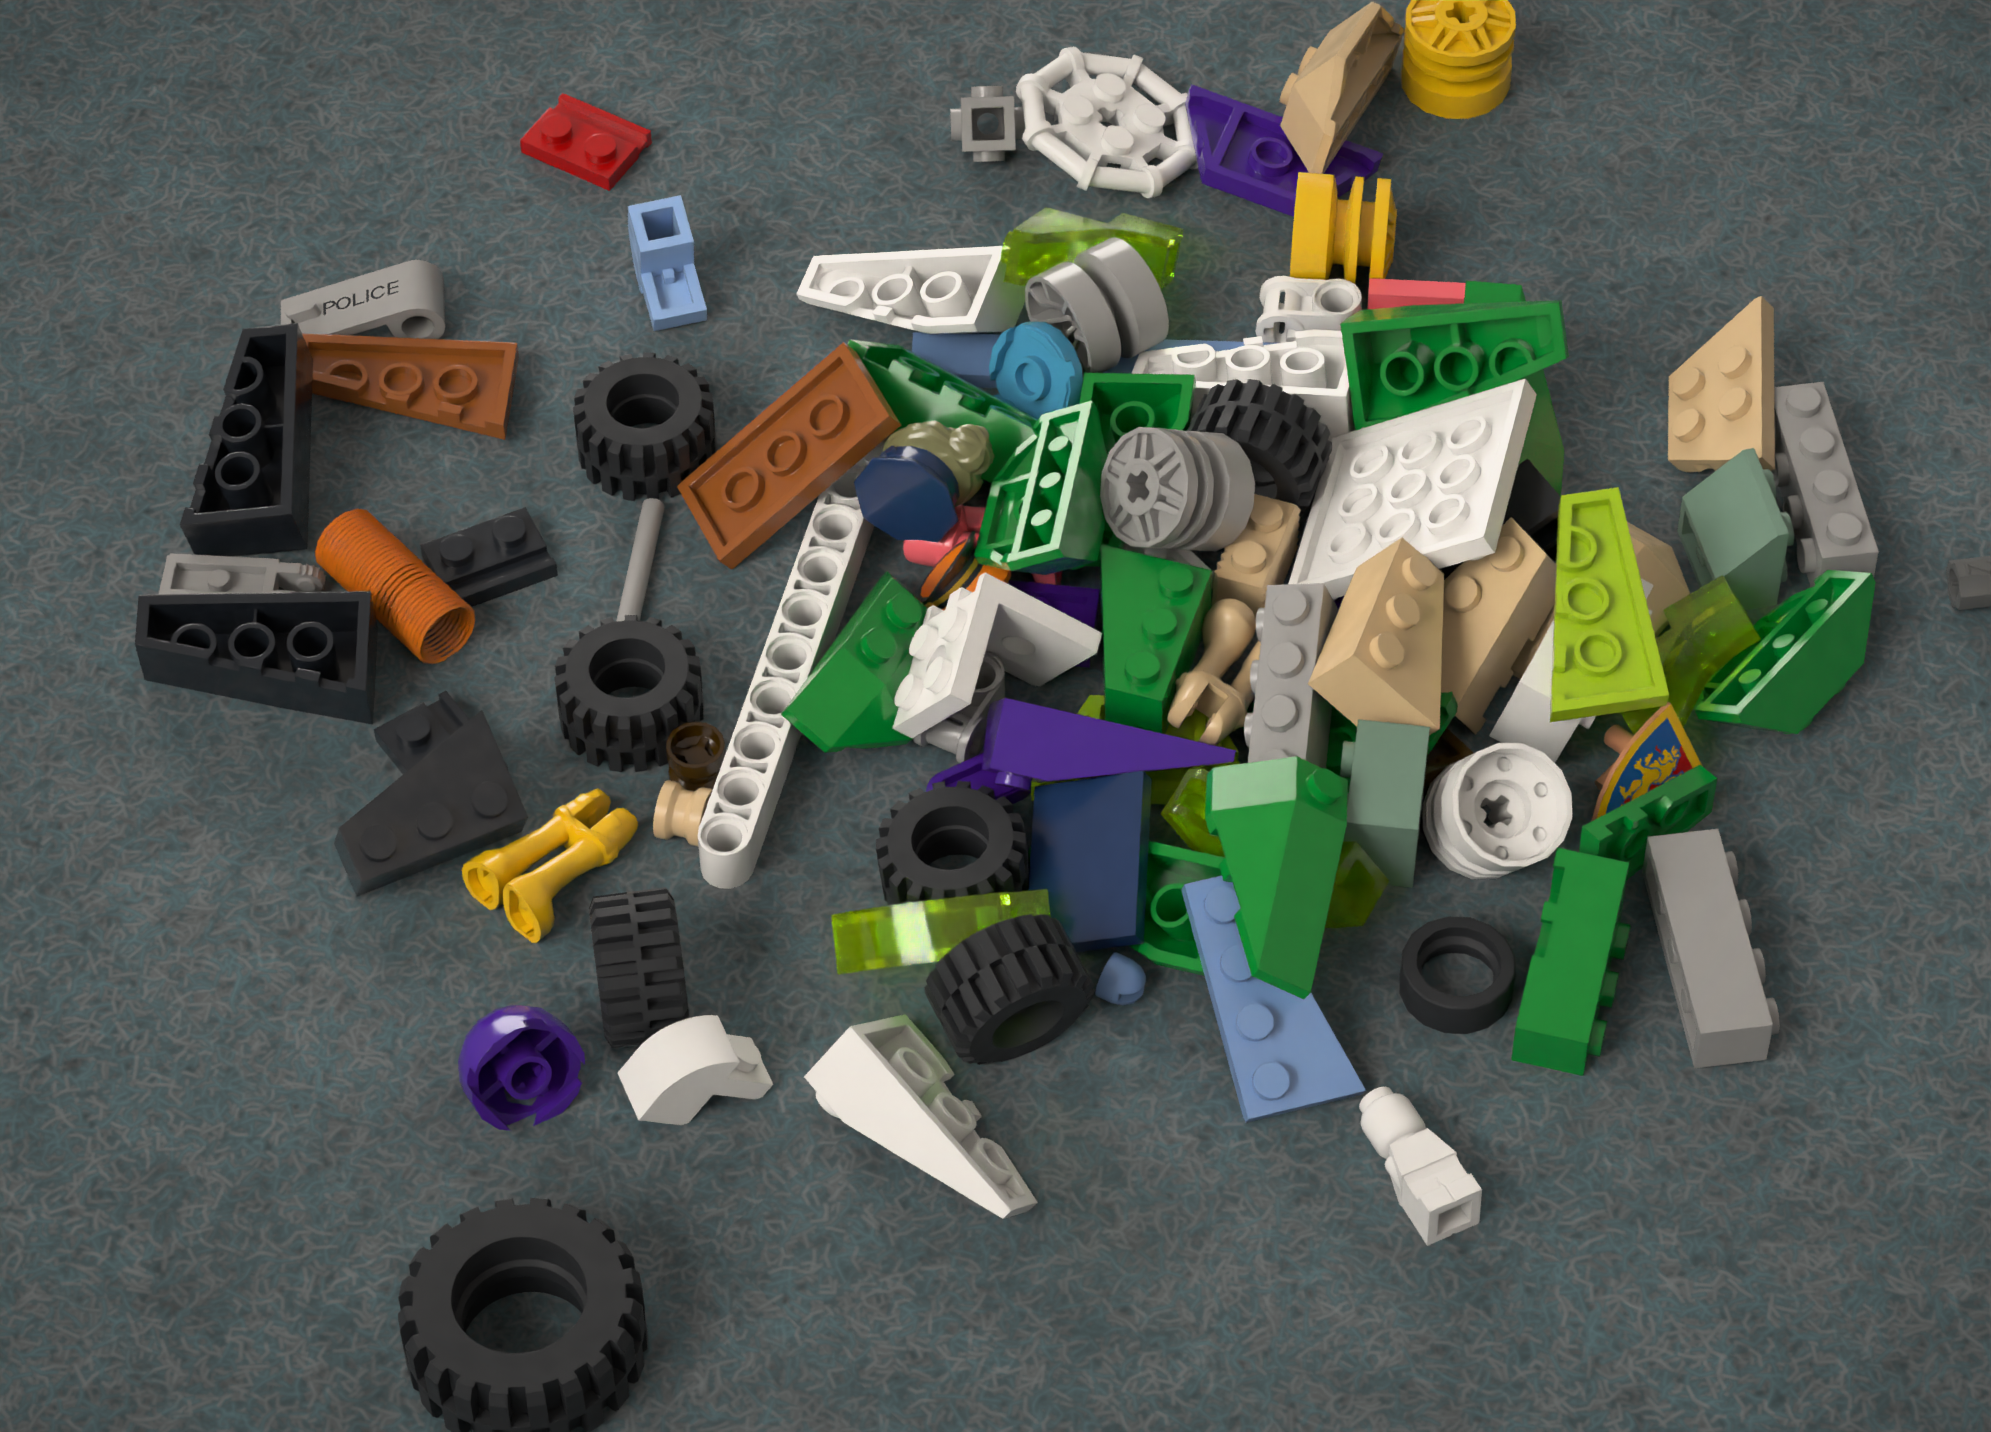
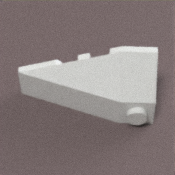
M1007 246L813 256L798 289L797 296L800 300L811 305L927 334L996 333L1015 327L1025 303L1026 286Z
M906 1014L850 1026L804 1076L817 1091V1101L829 1114L840 1118L845 1124L1002 1219L1027 1212L1038 1203L1003 1148L987 1138L980 1139L974 1129L977 1125L976 1121L982 1117L972 1101H960L951 1094L944 1081L951 1079L955 1075L943 1056Z

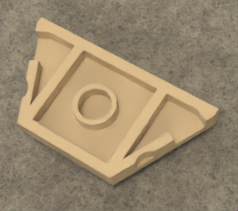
M1762 296L1750 302L1669 376L1668 460L1678 470L1702 472L1705 469H1714L1716 471L1742 450L1751 448L1755 449L1763 470L1769 469L1772 471L1775 469L1774 308Z

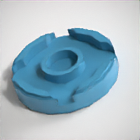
M1029 321L1002 332L992 348L989 363L990 381L996 380L999 394L994 395L995 397L1036 419H1039L1042 414L1080 403L1083 384L1082 366L1074 346L1061 330L1046 322Z

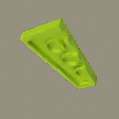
M1619 487L1561 495L1558 512L1549 723L1666 706L1669 692Z

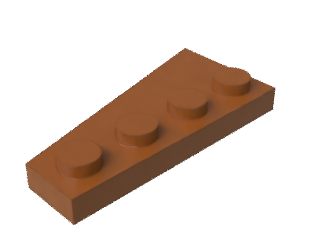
M302 333L313 358V394L506 440L519 361L517 343Z

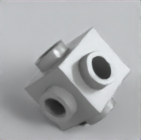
M1003 86L971 87V97L961 98V108L950 109L951 141H962V152L973 151V162L1005 161V150H1016L1015 139H1022L1025 132L1023 108L1014 107V96H1003ZM985 113H991L998 119V128L992 134H984L978 128V119Z

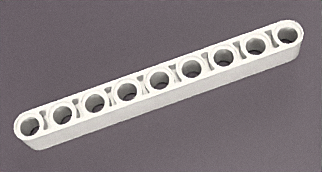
M856 463L818 497L698 829L700 868L703 878L715 887L731 889L741 886L749 880L754 871L802 734L781 713L833 644L874 529V525L862 516L854 486L855 479L865 469L866 465Z

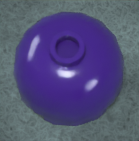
M510 1005L495 1009L482 1017L467 1033L458 1059L459 1081L464 1093L481 1119L495 1128L511 1131L507 1125L537 1113L533 1124L535 1126L562 1114L578 1095L582 1085L578 1074L581 1069V1061L585 1064V1053L570 1029L549 1012L539 1007ZM504 1089L516 1099L526 1100L536 1096L537 1098L532 1105L508 1102Z

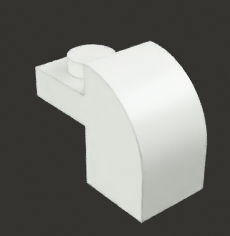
M717 1015L691 1017L661 1029L641 1044L618 1072L639 1121L674 1125L689 1123L712 1095L758 1099L763 1097L773 1085L762 1062L761 1054L754 1045L752 1038L727 1035Z

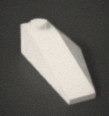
M1317 329L1295 332V341L1263 345L1262 336L1244 338V346L1222 351H1215L1208 344L1144 351L1139 354L1131 373L1195 375L1196 386L1191 414H1195L1204 394L1208 395L1210 389L1217 384L1225 386L1227 381L1235 379L1243 383H1247L1248 379L1260 380L1263 385L1271 386L1275 384L1283 387L1282 391L1290 395L1296 394L1304 399L1303 404L1309 408H1314L1321 416L1319 422L1327 425L1330 431L1328 440L1331 441L1332 437L1355 431L1341 331Z

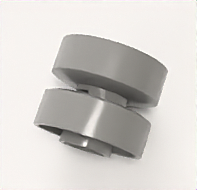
M1109 238L1079 253L1074 263L1061 262L1030 278L1026 284L1025 302L1030 322H1046L1061 330L1074 346L1082 366L1083 378L1084 373H1103L1116 366L1120 357L1132 358L1163 342L1167 337L1169 330L1168 312L1157 280L1141 255L1130 244L1120 238Z

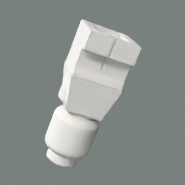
M1379 1087L1365 1095L1359 1104V1109L1362 1112L1360 1121L1362 1130L1377 1153L1386 1159L1385 1169L1391 1176L1399 1205L1403 1207L1426 1245H1431L1451 1236L1453 1233L1461 1232L1479 1224L1482 1189L1473 1175L1466 1173L1456 1156L1457 1152L1426 1128L1424 1121L1410 1100L1404 1095L1393 1093L1389 1087Z

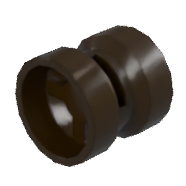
M704 722L685 723L674 729L669 735L666 744L669 780L680 782L684 789L696 791L701 787L713 789L726 754L722 733L716 727Z

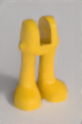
M599 788L586 794L582 793L566 805L558 807L553 813V818L541 828L502 848L484 851L468 860L462 867L463 881L472 897L489 910L496 909L503 904L506 917L511 926L530 942L537 943L554 926L553 897L578 876L595 867L613 862L618 857L619 851L635 834L638 827L637 818L625 808H617L607 815L611 803L610 797ZM562 845L566 848L561 854L533 871L522 875L533 864Z

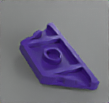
M1191 84L1185 107L1201 183L1294 217L1298 172H1309L1280 126L1283 117ZM1345 140L1324 174L1335 175L1337 196L1340 197L1351 190L1356 176L1364 177L1365 181L1376 173L1383 153Z

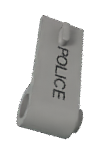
M411 260L281 300V325L298 323L302 333L353 335L387 325L391 333L398 338L439 339L445 330L444 277L442 271L436 265L427 261Z

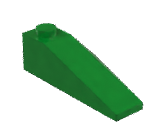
M1562 300L1411 305L1359 310L1340 323L1355 430L1513 383L1569 357Z

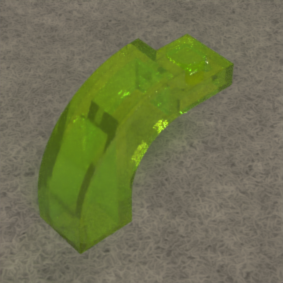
M1048 890L962 896L832 914L831 920L838 975L938 963L943 956L964 939L992 924L1032 914V916L1045 914L1051 918Z

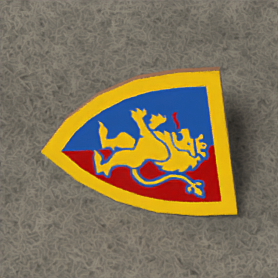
M1667 702L1666 706H1662L1635 735L1620 725H1613L1607 730L1604 736V743L1620 755L1595 780V785L1600 790V794L1597 798L1591 821L1698 765L1702 766L1671 703Z

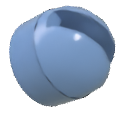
M1115 952L1101 973L1095 995L1112 1004H1132L1143 995L1146 975L1142 967L1134 960Z

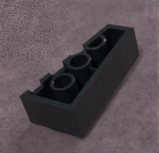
M298 323L242 329L223 389L226 397L220 415L214 416L209 432L211 438L210 447L204 464H199L193 481L196 490L190 508L185 507L180 522V527L194 555L239 556L308 549L313 358Z
M371 591L158 594L138 596L135 647L144 680L373 725L378 625Z

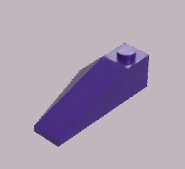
M1003 698L989 705L982 770L997 773L995 784L1030 791L1032 781L1044 783L1103 777L1137 771L1152 772L1234 762L1236 750Z

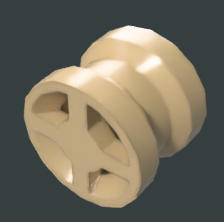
M665 781L655 807L653 821L654 836L665 840L673 836L684 837L690 845L698 846V829L713 789L701 787L696 791L684 789L680 782Z

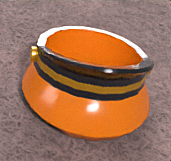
M972 531L967 539L954 546L933 567L919 588L917 598L928 608L934 605L944 611L951 593L961 587L973 593L976 589L978 578L986 572L1008 583L1011 578V571L978 563L974 556L978 539H976L975 531Z

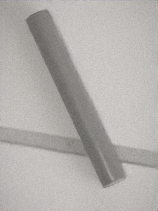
M649 498L643 501L616 621H624L625 615H637L638 621H640L665 508L664 504L658 499Z

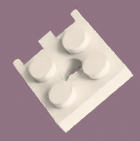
M985 572L979 576L973 593L961 587L950 594L944 611L934 605L927 608L923 625L916 631L909 647V654L913 656L909 674L903 679L895 695V705L899 708L892 729L910 738H914L970 705L985 651L994 654L1001 660L1004 665V671L1031 685L1041 686L1095 655L1098 651L1102 633Z

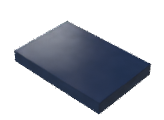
M1144 771L1035 786L1027 915L1045 914L1049 915L1050 918H1056L1060 921L1076 952L1144 943L1152 779Z

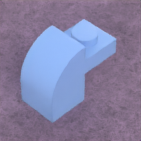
M681 195L628 206V230L633 263L640 292L644 294L653 331L706 321L707 308L694 265V240Z

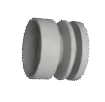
M1138 427L1123 435L1110 450L1101 474L1100 498L1107 523L1116 537L1130 546L1216 552L1232 544L1246 528L1254 507L1255 480L1250 460L1239 443L1223 433Z

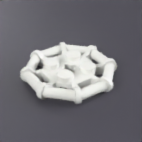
M1068 47L1062 49L1058 58L1036 73L1022 76L1016 86L1017 96L1022 101L1025 132L1022 137L1024 143L1029 150L1040 151L1078 181L1077 187L1087 191L1090 186L1139 192L1145 198L1160 196L1163 187L1188 169L1198 168L1185 107L1188 93L1181 94L1142 64V57L1133 55L1132 59L1083 53L1077 47ZM1089 75H1095L1097 77L1096 79H1091ZM1063 79H1066L1071 87L1064 93L1050 89ZM1133 83L1161 105H1154L1132 87ZM1045 112L1054 115V122L1058 120L1059 124L1051 125L1046 121ZM1101 122H1108L1113 125L1105 127ZM1174 123L1177 141L1164 136L1163 126ZM1154 158L1163 160L1157 166H1148L1147 164ZM1108 163L1121 164V167H1120V168L1107 167V164H1108Z

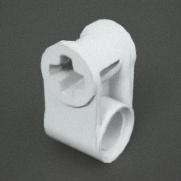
M1288 276L1270 278L1261 286L1259 298L1264 309L1263 314L1257 320L1255 332L1257 337L1262 336L1263 342L1284 343L1295 341V332L1312 329L1341 331L1340 323L1357 311L1362 310L1361 291L1354 283L1339 278L1329 280L1300 279ZM1281 292L1286 293L1284 304L1279 303ZM1280 322H1285V330L1281 334L1279 333Z

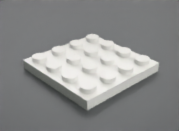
M1522 379L1332 437V452L1319 481L1288 584L1324 583L1333 600L1345 596L1356 568L1401 537L1422 555L1426 556L1438 569L1468 560H1479L1495 553L1537 395L1528 381Z

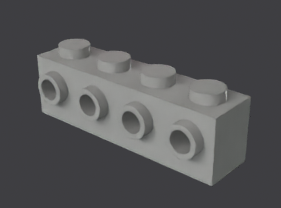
M1824 382L1774 387L1775 469L1771 472L1774 477L1775 486L1780 487L1783 497V512H1787L1792 521L1797 542V561L1800 571L1807 574L1810 587L1815 586L1814 579L1826 570L1872 573L1874 577L1879 551Z
M1324 583L1267 585L1265 608H1259L1256 614V633L1261 643L1259 660H1253L1250 668V684L1255 695L1253 713H1247L1244 722V736L1246 745L1249 748L1248 763L1298 756L1321 768H1326L1332 705L1308 685L1338 613V608Z
M1719 829L1647 837L1642 874L1694 1068L1766 1060L1771 1035L1779 1033V1013L1775 999L1766 998L1762 986L1765 983L1766 977L1764 958L1760 948L1752 949L1748 935L1751 934L1752 930L1751 913L1747 900H1738L1735 887L1738 884V868L1734 853L1732 851H1724Z

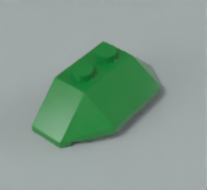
M1093 400L1042 414L1032 427L1034 434L1016 448L994 478L974 553L979 564L1009 571L1047 575L1066 569H1079L1098 560L1106 523L1100 490L1101 474L1107 460V454L1098 410Z
M1826 570L1814 579L1815 586L1793 594L1760 618L1693 688L1694 710L1698 719L1754 730L1782 732L1784 734H1798L1807 728L1813 721V717L1834 695L1843 690L1846 682L1864 664L1876 584L1872 573Z
M887 571L873 587L781 715L825 753L842 751L844 748L868 749L906 745L913 738L892 729L899 708L895 705V695L901 682L909 674L913 656L909 654V647L916 631L923 625L928 607Z

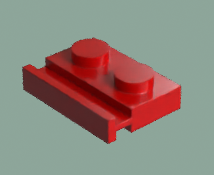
M562 93L558 97V105L554 109L549 107L520 139L521 153L610 191L637 161L641 151L652 144L651 130Z

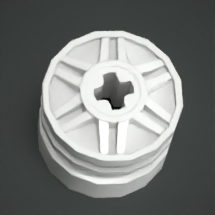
M1497 743L1447 766L1430 783L1422 804L1423 831L1432 852L1449 870L1470 879H1497L1548 858L1564 841L1572 820V793L1562 770L1544 752L1523 743ZM1485 805L1491 808L1488 816L1489 820L1494 823L1491 826H1487L1484 823L1487 813L1481 807Z

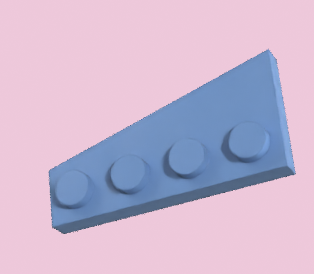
M1222 876L1184 884L1181 889L1245 1123L1363 1095L1366 1089L1312 993L1305 999H1301L1251 975L1234 918L1235 913L1240 909L1233 882L1223 881Z

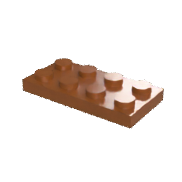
M843 342L686 477L677 488L718 560L732 570L900 427L901 424L857 352Z

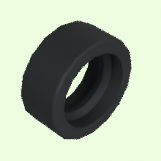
M1454 916L1433 920L1412 933L1402 950L1399 994L1410 1014L1423 1025L1437 1031L1451 1034H1469L1487 1029L1504 1016L1513 999L1516 957L1508 940L1487 923L1471 917ZM1446 953L1467 954L1480 959L1492 970L1493 983L1480 993L1469 996H1452L1435 990L1423 980L1422 968L1427 961Z

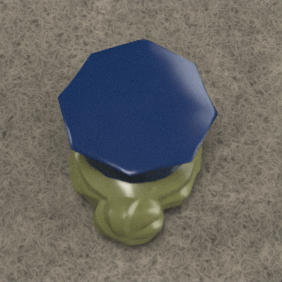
M937 421L909 424L905 428L893 432L886 440L879 457L872 458L854 481L863 518L897 540H923L938 543L959 521L955 507L969 501L978 492L983 484L981 479L982 473L986 472L993 462L994 454L988 430L985 427L971 423L955 429L952 427L947 428Z

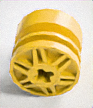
M1411 0L1405 14L1401 84L1402 89L1413 104L1426 113L1446 119H1469L1486 114L1503 102L1510 89L1511 55L1514 51L1516 31L1515 10L1508 0Z
M1298 172L1290 277L1329 280L1332 264H1341L1344 267V279L1355 285L1357 266L1370 267L1369 278L1385 279L1393 263L1397 219L1391 179L1378 178L1376 201L1368 202L1363 201L1364 177L1356 176L1352 184L1349 200H1341L1337 196L1335 175Z

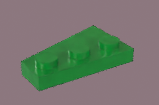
M1698 765L1582 826L1579 852L1629 862L1628 880L1643 868L1647 837L1685 833L1712 812L1718 778L1701 765Z

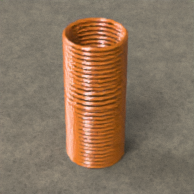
M364 509L344 512L333 519L324 529L318 539L315 550L316 562L347 592L371 591L376 619L420 661L426 664L442 662L458 652L466 644L472 634L476 620L474 609L371 513Z

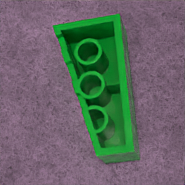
M849 340L847 344L857 352L899 420L901 426L895 431L905 428L909 424L937 421L947 428L952 427L955 429L971 423L985 427L988 430L994 458L987 471L982 473V481L987 480L992 483L1016 448L1034 434L1032 427L1038 419L900 345Z

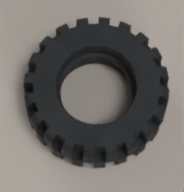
M513 1198L495 1201L494 1209L480 1212L479 1207L460 1214V1224L453 1228L448 1223L443 1225L430 1236L432 1249L428 1250L422 1247L413 1257L409 1264L410 1276H407L402 1281L398 1296L401 1309L398 1313V1321L408 1374L413 1389L420 1392L422 1405L432 1417L438 1418L443 1414L445 1428L451 1432H469L470 1429L475 1432H570L579 1426H582L586 1432H591L603 1424V1409L608 1406L613 1411H617L629 1398L628 1382L635 1384L639 1381L644 1368L643 1352L648 1349V1330L640 1273L635 1270L634 1257L627 1245L619 1240L616 1241L614 1230L601 1219L594 1218L588 1223L586 1210L566 1203L562 1210L553 1208L550 1199L530 1198V1204L514 1205ZM540 1292L551 1294L568 1301L582 1313L575 1326L564 1337L547 1347L531 1352L504 1353L494 1351L478 1344L465 1334L472 1320L485 1307L503 1297L517 1293Z

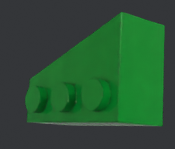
M1101 544L1100 590L1105 721L1166 734L1169 726L1167 717L1176 693L1175 681L1183 673H1188L1202 639L1204 618L1211 608L1212 570Z
M1557 847L1553 863L1551 892L1548 902L1545 901L1541 915V922L1543 923L1535 954L1532 955L1515 1027L1511 1060L1583 1076L1588 1055L1600 1057L1608 1021L1597 1018L1600 1006L1612 1008L1619 979V972L1610 971L1612 958L1624 960L1631 925L1621 923L1620 921L1629 862Z

